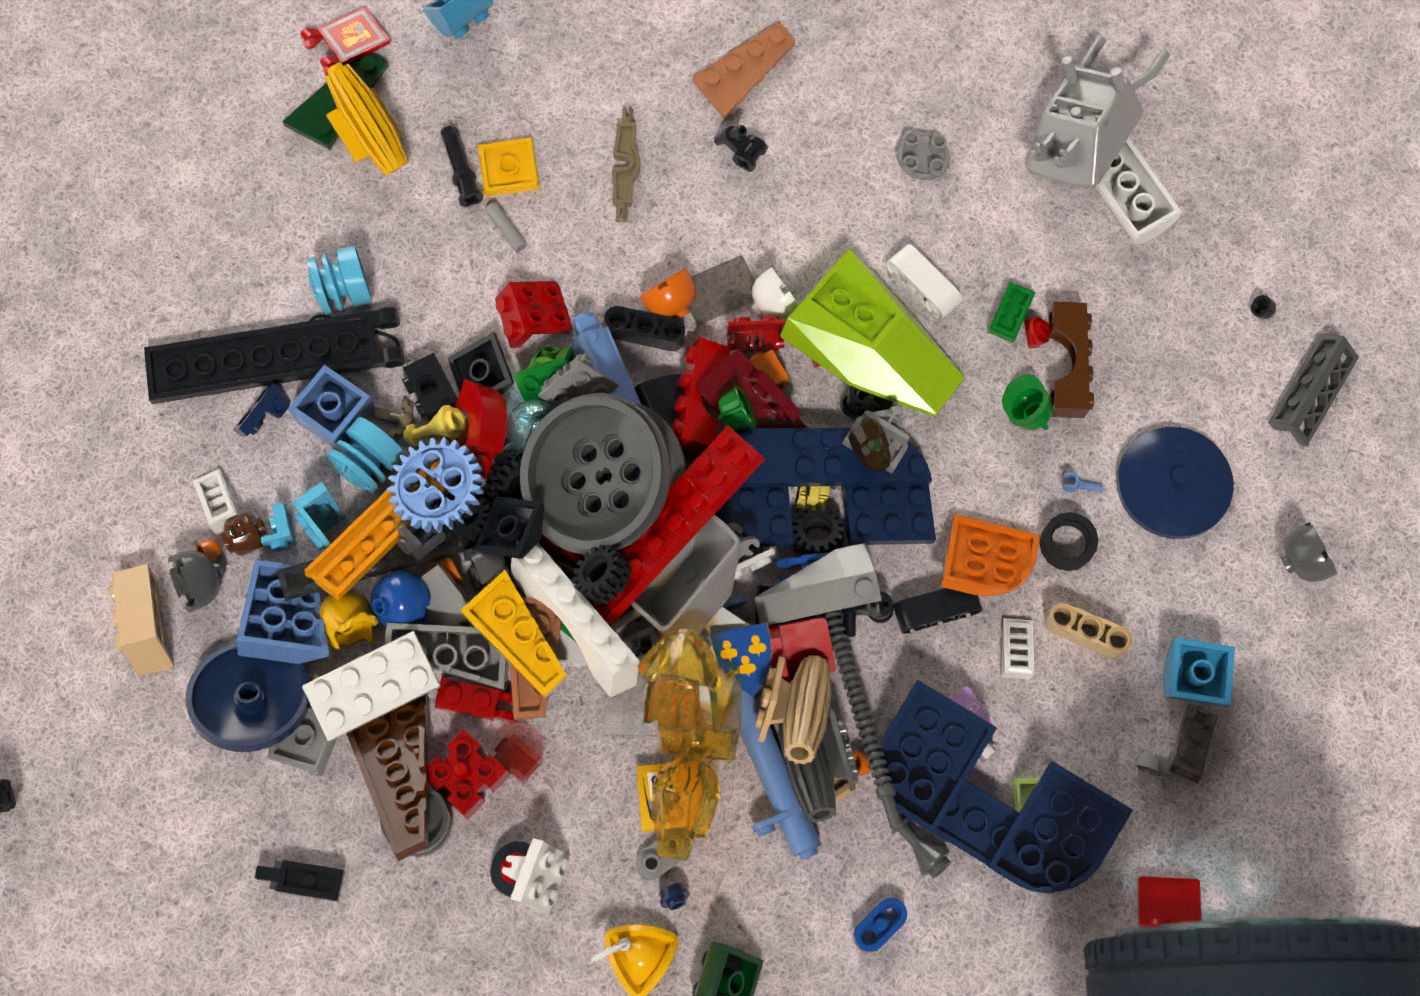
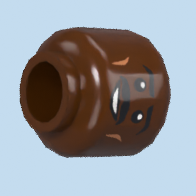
M244 513L225 522L224 531L220 534L230 553L235 552L239 556H244L263 547L261 537L267 534L268 531L261 518L255 519L250 513Z

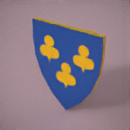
M768 622L710 633L714 653L726 676L738 688L754 697L764 684L771 667L772 642Z

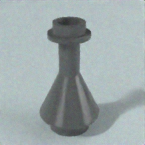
M901 814L902 826L892 829L891 834L894 835L899 832L912 846L921 875L926 876L929 874L935 879L951 864V861L947 858L949 850L921 839L907 824L910 819Z

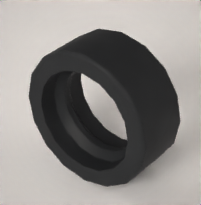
M1068 512L1061 513L1049 521L1041 533L1039 544L1041 554L1049 564L1056 569L1072 571L1080 569L1090 561L1097 551L1099 539L1097 530L1090 520L1081 514ZM1061 526H1072L1082 532L1086 540V546L1081 555L1069 558L1062 556L1055 550L1052 544V536L1055 530Z

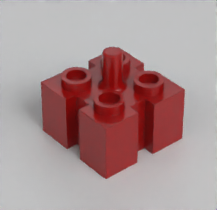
M463 729L446 746L450 754L443 761L437 756L428 765V783L441 796L446 791L451 793L447 798L448 802L469 820L485 803L481 795L487 789L494 793L507 780L510 774L491 754L485 759L480 755L484 752L482 746Z

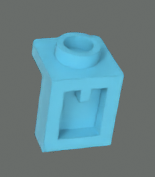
M284 503L272 505L274 515L270 516L269 519L272 531L275 534L261 537L262 545L267 550L271 549L272 552L284 551L289 548L290 544L296 543L290 511Z

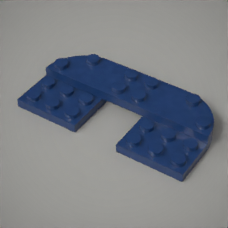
M756 428L754 430L749 429L736 432L765 459L714 514L725 524L738 523L743 529L742 534L734 531L739 538L754 536L759 540V547L792 546L794 537L788 487L842 486L848 545L863 543L865 545L933 544L936 540L929 484L932 482L931 473L922 454L909 441L906 452L891 474L886 470L881 472L868 470L861 465L854 451L842 444L851 428Z
M917 679L881 741L882 748L879 750V752L884 753L882 760L887 762L884 768L889 769L887 776L892 778L890 784H893L895 787L896 795L894 799L898 811L1024 889L1038 893H1054L1070 888L1073 889L1088 880L1102 864L1133 809L1052 760L1048 763L1020 812L966 780L997 727Z

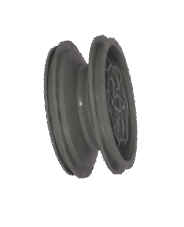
M604 393L585 394L558 405L535 427L525 446L521 460V493L523 500L544 504L542 534L555 545L578 554L586 552L591 554V548L597 547L599 549V545H605L606 547L609 545L616 551H619L636 542L652 527L665 505L669 488L686 471V463L676 434L669 424L656 412L644 405L616 395ZM623 444L624 452L618 457L617 449ZM596 448V458L591 461V452ZM637 467H639V478L634 480L633 472ZM609 474L612 475L610 482L607 481ZM585 476V485L580 488V479ZM628 494V505L623 508L622 499ZM600 498L602 505L600 510L596 511L595 503Z

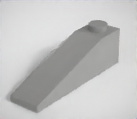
M865 543L835 549L754 597L759 623L768 622V625L882 601L876 572Z

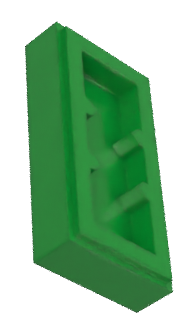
M1009 282L987 333L1014 343L1036 292Z

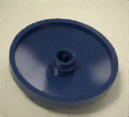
M1181 427L1157 428L1138 437L1123 454L1116 477L1118 495L1128 515L1145 530L1160 537L1170 539L1192 538L1214 527L1227 512L1234 490L1232 471L1221 450L1202 434Z
M236 642L213 652L195 669L186 690V708L193 727L210 744L234 752L258 751L283 741L302 723L310 706L302 686L310 681L302 663L294 664L238 656Z

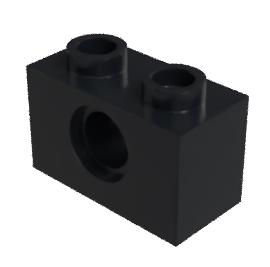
M434 353L402 367L406 375L402 382L409 395L415 393L418 401L414 405L421 419L427 416L430 422L444 405L458 408L455 407L458 398ZM429 386L436 387L435 392L431 394L423 393L424 389Z

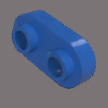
M887 898L880 902L855 928L853 934L855 945L861 951L867 953L880 949L906 922L907 909L905 905L896 898ZM887 909H893L896 912L895 920L890 921L885 917ZM865 931L873 932L875 937L873 942L868 943L864 940L863 934Z

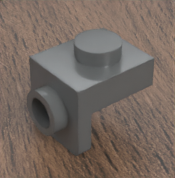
M402 524L398 527L399 540L397 542L404 553L407 555L412 554L419 561L445 541L446 534L443 531L438 533L433 526L431 531L426 533L422 526L415 530L412 526L406 528Z

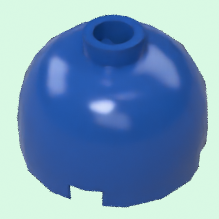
M404 569L383 576L373 587L371 593L372 611L378 622L386 627L387 623L423 624L427 620L428 615H425L426 607L430 606L427 587L417 574L412 576L408 573L410 570Z

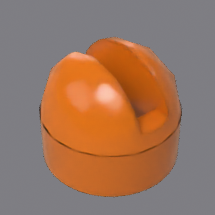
M207 539L196 544V550L207 555L212 563L220 558L222 548L216 540Z
M853 751L858 775H867L872 772L868 768L871 762L866 761L868 754L863 751Z

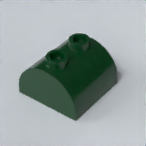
M711 941L709 949L702 957L703 969L699 981L693 986L692 995L754 996L764 960L729 945Z

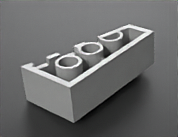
M402 623L386 624L385 645L414 631L432 669L507 692L509 662L475 627Z

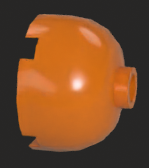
M684 268L639 298L648 312L680 319L690 313L688 307L695 301L697 294L696 285L691 274Z

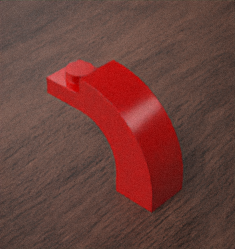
M464 379L455 407L463 409L468 415L469 430L465 446L470 450V454L473 453L478 459L476 463L483 469L479 474L487 480L495 454H501L504 447L507 431L506 405L502 395L497 390Z

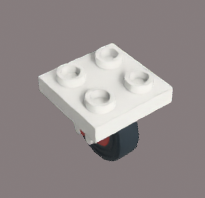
M535 838L532 839L531 844L514 841L504 845L494 856L490 868L491 881L499 892L511 897L510 899L549 916L551 908L556 904L562 878L567 874L570 856Z

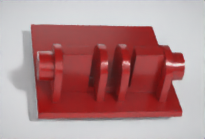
M778 316L762 317V321H751L749 317L734 318L733 322H728L726 335H732V338L727 339V346L731 347L733 351L739 349L741 352H747V336H749L750 352H753V336L758 335V350L762 352V335H764V351H779V348H784V339L779 337V334L782 333L786 320H779Z

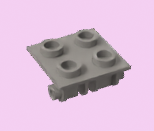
M584 353L583 355L578 354L570 362V365L565 364L563 370L559 369L551 378L546 379L541 387L542 392L538 396L557 407L569 399L585 394H610L620 385L590 366L592 359L588 354Z

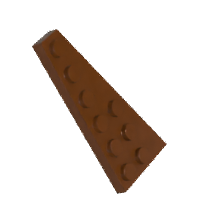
M427 694L346 733L398 861L428 848Z

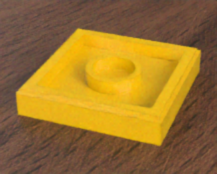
M532 137L477 145L485 197L540 190Z

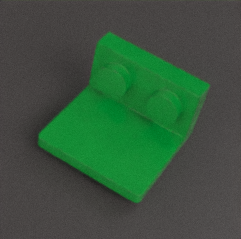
M571 345L561 348L554 360L518 371L513 376L536 425L550 411L556 408L553 404L539 397L538 394L542 392L541 387L546 379L551 378L559 369L563 370L565 364L570 365V362L576 358Z

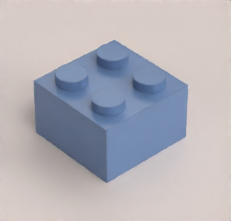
M324 365L288 410L294 421L339 451L335 445L336 442L341 440L348 443L350 440L346 434L348 428L358 417L367 419L374 411L375 406L368 394Z

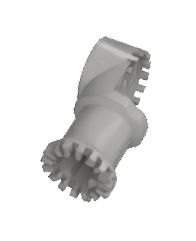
M1141 750L1136 764L1138 769L1143 771L1148 769L1150 774L1156 776L1164 775L1168 777L1172 775L1186 781L1188 786L1193 787L1195 785V781L1199 777L1197 773L1201 772L1202 762L1198 760L1193 762L1178 756V752L1174 750L1170 752L1167 759L1162 757V755L1158 756L1157 753L1152 755V751L1148 754V750Z

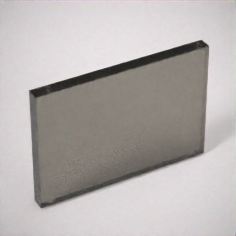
M742 255L692 276L697 294L695 301L688 308L697 326L755 302L752 297V286L755 279Z

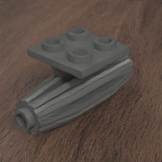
M834 709L829 711L831 724L826 727L815 758L812 762H807L803 765L802 763L795 764L793 761L790 762L788 757H785L783 723H778L780 746L791 787L809 822H822L836 814L833 777L847 779L850 791L856 790L853 778L859 777L843 719H836Z

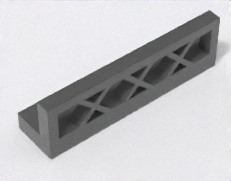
M1320 334L1268 422L1275 430L1290 431L1302 446H1308L1359 358L1345 336ZM1344 353L1347 358L1341 367V356ZM1332 373V384L1328 389V378ZM1319 396V406L1315 411V400ZM1306 418V428L1302 432L1300 426Z

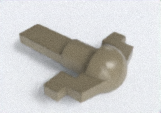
M403 400L400 406L404 410L402 414L375 407L370 417L397 424V429L391 428L388 435L391 438H395L396 435L402 436L407 425L413 423V407L409 406V401Z

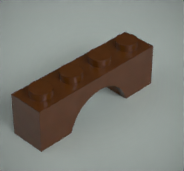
M1053 302L1048 311V324L1051 329L1049 338L1059 342L1068 351L1072 362V369L1067 376L1056 380L1050 389V400L1054 409L1052 417L1085 418L1089 410L1093 409L1094 393L1089 392V383H1092L1093 366H1089V356L1092 355L1093 343L1092 339H1088V330L1091 329L1092 315L1087 313V303Z

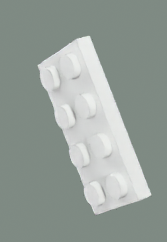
M412 631L302 687L327 740L332 741L441 687L416 633Z

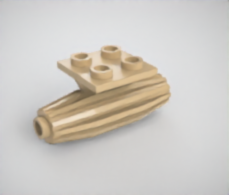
M817 655L804 657L798 666L791 684L782 679L785 658L779 656L776 668L770 667L766 685L770 686V688L763 689L759 706L764 707V710L759 709L755 728L760 729L758 741L764 743L769 725L783 723L784 755L788 757L790 762L793 761L795 764L802 763L803 765L813 761L826 731L832 696L830 665L826 659Z

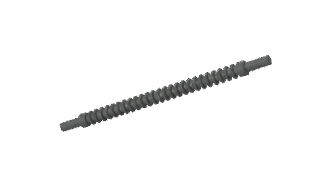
M839 611L823 613L825 614L823 617L827 619L829 634L832 636L830 638L831 643L834 644L832 649L836 652L834 657L839 659L837 661V666L841 667L839 673L844 675L841 680L846 682L844 689L849 690L846 696L851 698L849 700V705L853 706L851 712L856 714L853 719L858 722L856 728L861 730L858 735L863 738L861 744L866 746L863 752L868 754L866 761L871 762L868 768L873 770L871 777L876 778L873 784L878 786L875 790L877 798L883 802L890 828H899L902 826V822L894 799L896 795L895 787L893 784H890L892 778L887 776L889 769L884 768L887 764L886 760H882L884 753L879 752L882 746L877 743L879 737L874 735L877 730L872 727L874 721L869 719L872 716L871 712L867 711L869 705L864 703L867 698L862 696L864 693V689L860 688L862 682L857 680L860 675L855 672L857 666L852 664L855 659L850 657L852 654V650L848 649L850 643L845 641L848 636L843 634L845 627L841 626L843 623L842 619L839 618L841 614Z

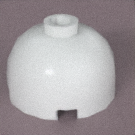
M772 267L755 280L752 286V297L755 304L751 307L758 317L762 320V317L778 316L779 320L787 321L788 317L799 306V303Z

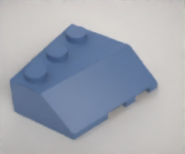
M255 559L237 636L238 656L301 664L329 656L324 620L319 619V608L321 606L319 589L312 578L305 576V569L307 567Z

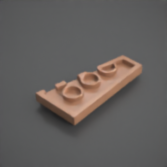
M778 22L695 75L693 82L721 117L726 120L734 108L743 102L748 93L795 46V40L783 25Z
M531 597L522 598L556 656L562 621L542 602ZM510 664L514 720L545 718L549 695L544 699Z

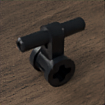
M744 125L730 126L723 129L720 134L714 137L715 144H726L735 153L733 156L734 163L748 172H753L760 155H764L768 150L766 143L755 135H747L746 137L747 128Z
M850 386L848 395L841 402L843 413L853 419L862 416L865 411L876 412L890 409L893 406L892 401L862 390L857 395L856 393L859 389Z
M880 591L882 601L878 602H882L885 607L883 608V613H877L875 607H877L878 602L841 609V614H844V634L848 637L856 636V615H868L875 623L888 622L894 612L892 598L887 593Z

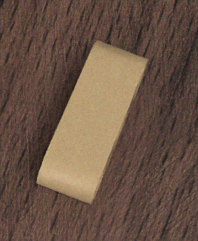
M1067 603L1056 604L1045 617V625L1049 632L1110 658L1122 656L1131 647L1133 642L1132 634L1125 627ZM1054 614H1062L1066 618L1067 624H1058L1054 619ZM1082 625L1092 627L1094 636L1085 635L1082 631ZM1110 637L1120 639L1122 648L1112 646Z

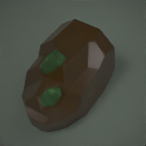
M876 419L864 422L850 432L848 440L861 465L874 472H881L890 466L892 459L889 449L890 444L883 433L882 426Z

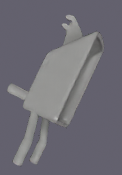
M1101 35L1096 37L1084 55L1080 66H1074L1071 56H1064L1061 62L1066 77L1042 113L1026 161L1027 170L1032 174L1067 185L1083 188L1097 186L1142 117V106L1135 90L1157 77L1170 57V53L1164 49L1160 50L1148 71L1132 82L1128 78L1123 77L1120 67L1112 68L1110 73L1089 69L1106 43V39Z
M713 515L631 604L634 608L622 614L611 626L615 632L618 628L643 615L659 631L669 637L638 674L636 686L632 687L635 692L639 693L677 645L687 647L692 643L703 652L710 650L711 642L699 633L731 596L738 559L743 555L751 556L753 554L749 549L751 544L755 547L760 546L759 540L754 536L738 537L734 531H737L739 534L743 532L742 527L738 523L725 524L717 516Z

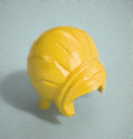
M348 591L339 601L331 595L323 600L319 608V619L324 620L326 638L331 646L335 649H340L339 646H351L363 639H366L369 644L375 641L373 626L379 624L378 619L375 618L369 601L363 595Z

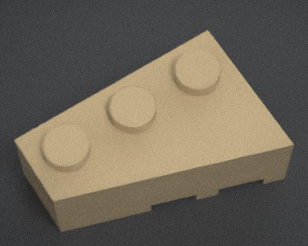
M144 564L113 572V585L109 586L112 601L116 606V609L112 610V618L115 626L118 627V634L114 635L118 652L123 651L138 676L174 667L173 659L170 658L164 647V642L169 641L167 631L163 632L161 615L163 614L157 580L149 565Z

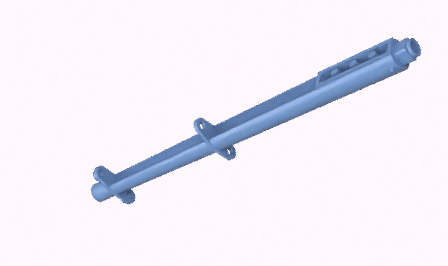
M585 312L573 318V330L577 338L572 342V346L576 355L588 354L592 359L590 364L592 368L620 385L610 393L611 395L641 404L609 328L600 327L596 316L592 312ZM623 444L617 449L620 456L624 452ZM637 467L633 472L634 480L639 478V467ZM744 596L727 600L722 607L732 611L746 604V599ZM727 679V685L723 692L724 698L775 812V816L751 826L753 832H757L759 837L775 831L774 825L779 823L793 857L799 855L801 860L818 854L816 848L821 846V842L813 823L806 819L792 790L786 764L770 725L764 743L758 741L760 729L755 728L759 709L763 710V708L759 706L760 701L757 694L753 697L738 688L730 679L729 681Z

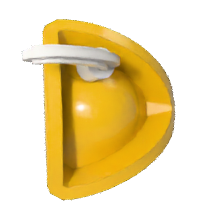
M648 925L619 926L607 931L604 936L606 949L593 955L591 961L596 962L608 955L613 971L630 996H646L657 985L670 966L677 951L679 940L673 932Z

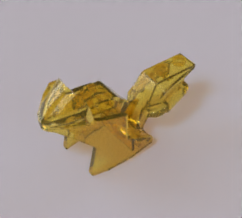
M678 628L670 631L650 649L637 667L642 678L648 679L643 723L651 724L657 720L663 753L669 756L671 753L677 754L674 761H669L659 769L655 782L652 783V820L655 831H657V856L687 861L695 837H706L707 831H710L721 793H719V778L709 765L714 759L726 760L727 764L735 760L741 728L742 683L740 666L732 665L725 675L702 637L690 628ZM699 686L708 687L712 709V724L701 723Z

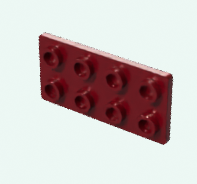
M735 349L696 386V390L719 415L721 414L719 400L734 389V385L744 390L753 407L757 420L756 428H807L799 418L802 413L767 373L757 370L739 349Z

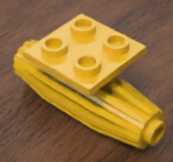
M339 62L327 69L329 75L325 77L337 109L326 114V117L354 162L358 163L364 158L369 157L385 176L408 164L409 160L400 141V137L403 135L375 89H370L349 64L343 66Z

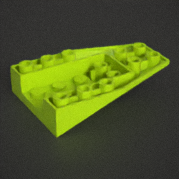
M850 248L792 312L780 335L785 341L849 386L933 417L939 413L965 379L963 374L913 314Z

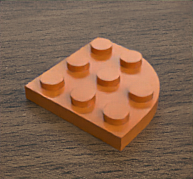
M954 514L941 587L983 597L1002 595L1014 591L1023 585L1031 575L1037 559L1040 535Z

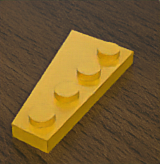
M506 570L460 610L462 615L544 699L567 678L566 673L542 635Z

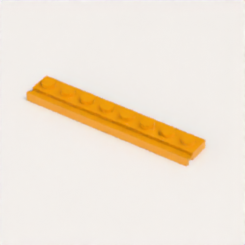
M465 417V428L458 438L445 437L450 444L456 440L461 447L465 445L469 430L467 417ZM440 461L433 463L430 470L437 468ZM417 471V474L426 479L430 485L436 487L443 495L448 493L441 484L436 483L424 471ZM461 477L456 478L452 482L451 487H454ZM420 483L413 486L411 493L419 489ZM386 490L305 569V576L312 578L318 586L339 601L399 540L398 527L402 524L406 528L411 526V523L407 525L401 519L402 516L399 517L394 512L397 506H393L389 502V499L394 495H391ZM436 501V502L433 504L432 508H433L439 501Z

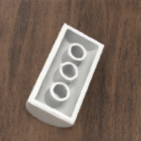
M1128 137L1095 188L1132 241L1139 245L1163 233L1180 218L1183 212Z

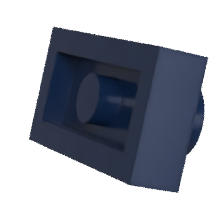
M274 383L267 385L233 431L242 437L249 434L255 435L264 423L261 418L265 412L280 419L290 406L279 394L282 389Z

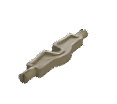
M627 107L622 108V122L617 123V134L613 150L614 160L629 163L627 167L614 168L612 170L613 206H616L615 221H621L622 213V222L624 223L627 222V207L632 206L633 183L640 173V156L636 149L637 128L636 123H633L634 109L631 107L628 109V117Z

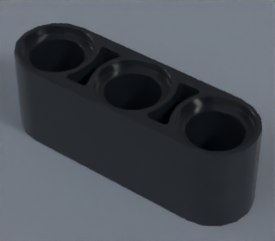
M622 306L610 307L605 313V327L609 328L613 339L666 351L680 350L685 343V326L679 319ZM614 320H621L624 322V324L621 326H613L611 325V322H613ZM642 326H649L652 328V330L646 333L641 332L638 329ZM669 332H676L679 334V336L677 338L671 339L668 338L666 334Z
M948 588L910 597L893 604L902 634L911 633L910 630L912 629L919 631L937 626L940 621L944 624L966 618V614L970 613L973 616L983 611L978 595Z

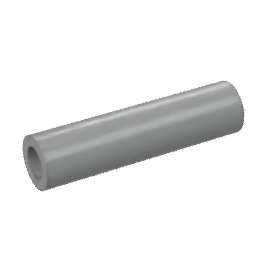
M496 202L490 203L485 208V211L514 251L518 253L526 248V242Z

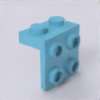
M320 482L315 487L306 490L292 504L298 511L294 515L295 519L322 553L330 545V542L323 533L344 519L345 516L327 488Z

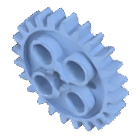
M432 437L429 446L419 441V450L417 451L412 447H408L410 456L400 455L399 457L403 464L401 466L393 465L392 467L398 473L388 477L395 484L387 488V491L394 495L389 499L393 506H397L394 512L399 517L402 516L401 519L407 525L411 523L415 530L422 526L426 533L431 531L432 526L438 533H441L443 524H446L452 530L454 520L463 524L462 514L466 513L472 516L473 512L469 508L470 505L480 504L475 495L484 493L481 487L478 486V484L485 482V479L479 474L483 469L476 463L478 460L473 453L470 454V450L465 445L461 447L456 440L450 444L445 437L441 439L440 444ZM440 461L437 468L430 470L433 463ZM417 471H424L436 483L441 484L446 491L455 496V499H448L436 487L430 485L426 479L417 474ZM461 477L460 483L451 487L452 482L456 478ZM420 483L419 489L411 493L413 486ZM442 500L441 505L437 509L432 510L433 504L436 501Z

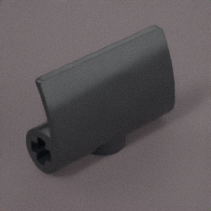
M681 374L647 380L634 388L641 405L650 408L660 415L670 427L677 418V411L674 410V407L682 390V387L679 386ZM683 452L685 461L688 459L689 456H693L691 454Z

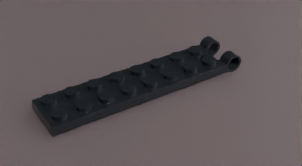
M386 307L362 313L144 347L149 401L151 404L262 387L273 383L280 384L311 379L315 377L324 365L337 374L379 367H401L405 364L403 348L391 346L378 350L375 328L384 330L396 328L400 325L398 309ZM362 340H369L366 345L361 344Z

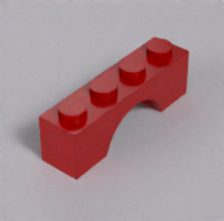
M699 337L692 346L689 345L685 351L684 361L687 362L686 369L682 372L679 380V386L682 387V390L674 407V410L677 411V418L671 426L681 444L683 452L697 457L715 440L718 421L706 411L701 394L696 390V386L726 359L731 351V347Z

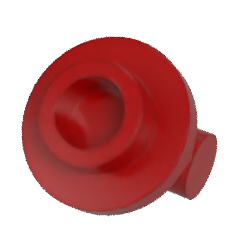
M1034 317L1024 321L1028 348H1038L1049 341L1051 329L1045 320L1040 317Z

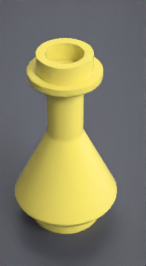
M444 405L428 424L420 427L415 424L407 425L403 431V438L408 445L418 446L422 438L430 435L456 439L465 428V417L458 408Z

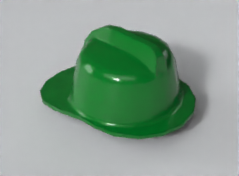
M1030 374L1021 375L1012 380L1006 386L1001 401L1010 421L1015 426L1023 427L1026 430L1049 429L1047 422L1052 417L1054 409L1041 381L1035 375Z
M734 385V389L719 400L721 414L717 419L718 421L724 420L726 426H730L735 432L749 429L754 430L757 427V420L753 407L744 390L740 386Z

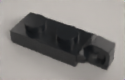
M282 860V862L275 861L274 868L257 865L254 878L271 882L269 889L276 892L339 902L345 870Z

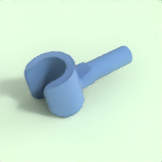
M1074 472L1064 474V479L1075 481L1074 485H1063V489L1066 492H1075L1077 489L1100 492L1103 490V485L1079 480L1078 475Z

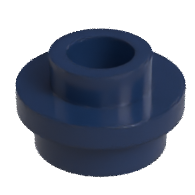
M674 883L660 891L661 899L659 903L662 908L676 910L686 904V899L690 893L687 888H683L682 883Z

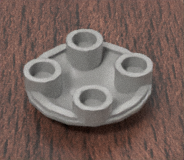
M926 131L907 132L899 143L896 152L900 167L909 176L919 180H933L941 176L947 170L950 162L949 148L946 145L947 140L941 134H933Z

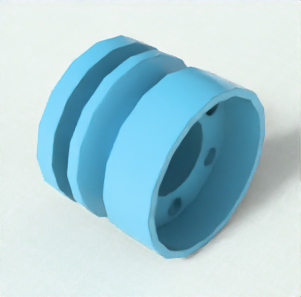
M355 245L336 250L338 263L333 265L326 253L321 254L324 265L322 268H319L315 256L307 258L310 285L315 300L319 303L325 315L333 313L331 300H335L338 310L343 311V297L345 296L349 297L354 307L372 302L365 273Z
M358 417L346 431L353 444L350 445L338 440L335 445L340 452L330 449L326 457L334 465L337 472L347 481L368 493L374 494L378 489L374 480L380 483L386 480L379 467L382 466L393 471L394 468L392 466L399 465L402 461L399 456L406 455L401 447L380 428L365 418Z

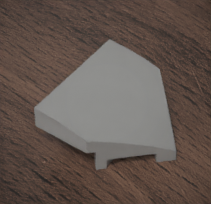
M900 405L876 412L865 411L862 416L856 419L842 444L853 450L848 440L850 432L860 424L876 419L882 426L883 433L890 444L889 449L892 459L886 471L892 474L908 448L907 443L910 440L909 434H906L902 422ZM872 439L867 444L871 451H877L879 448L875 439Z
M441 563L420 577L426 585L430 597V606L426 607L425 615H428L426 623L456 626L466 619L460 610L470 600Z

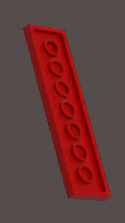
M727 425L669 488L665 505L652 527L636 542L617 551L631 564L629 569L632 571V575L626 577L630 580L629 585L624 584L622 587L625 589L623 594L618 592L616 594L618 598L615 601L609 598V604L601 603V605L593 603L585 597L610 627L765 460L730 426ZM606 570L602 572L598 580L605 574Z

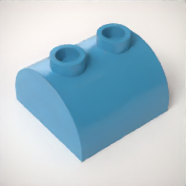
M435 0L424 8L423 12L444 36L448 38L454 36L455 39H458L469 31L466 25L474 20L478 24L489 17L490 14L487 9L493 5V1Z
M1175 637L1169 646L1163 676L1165 697L1222 707L1231 706L1235 647Z

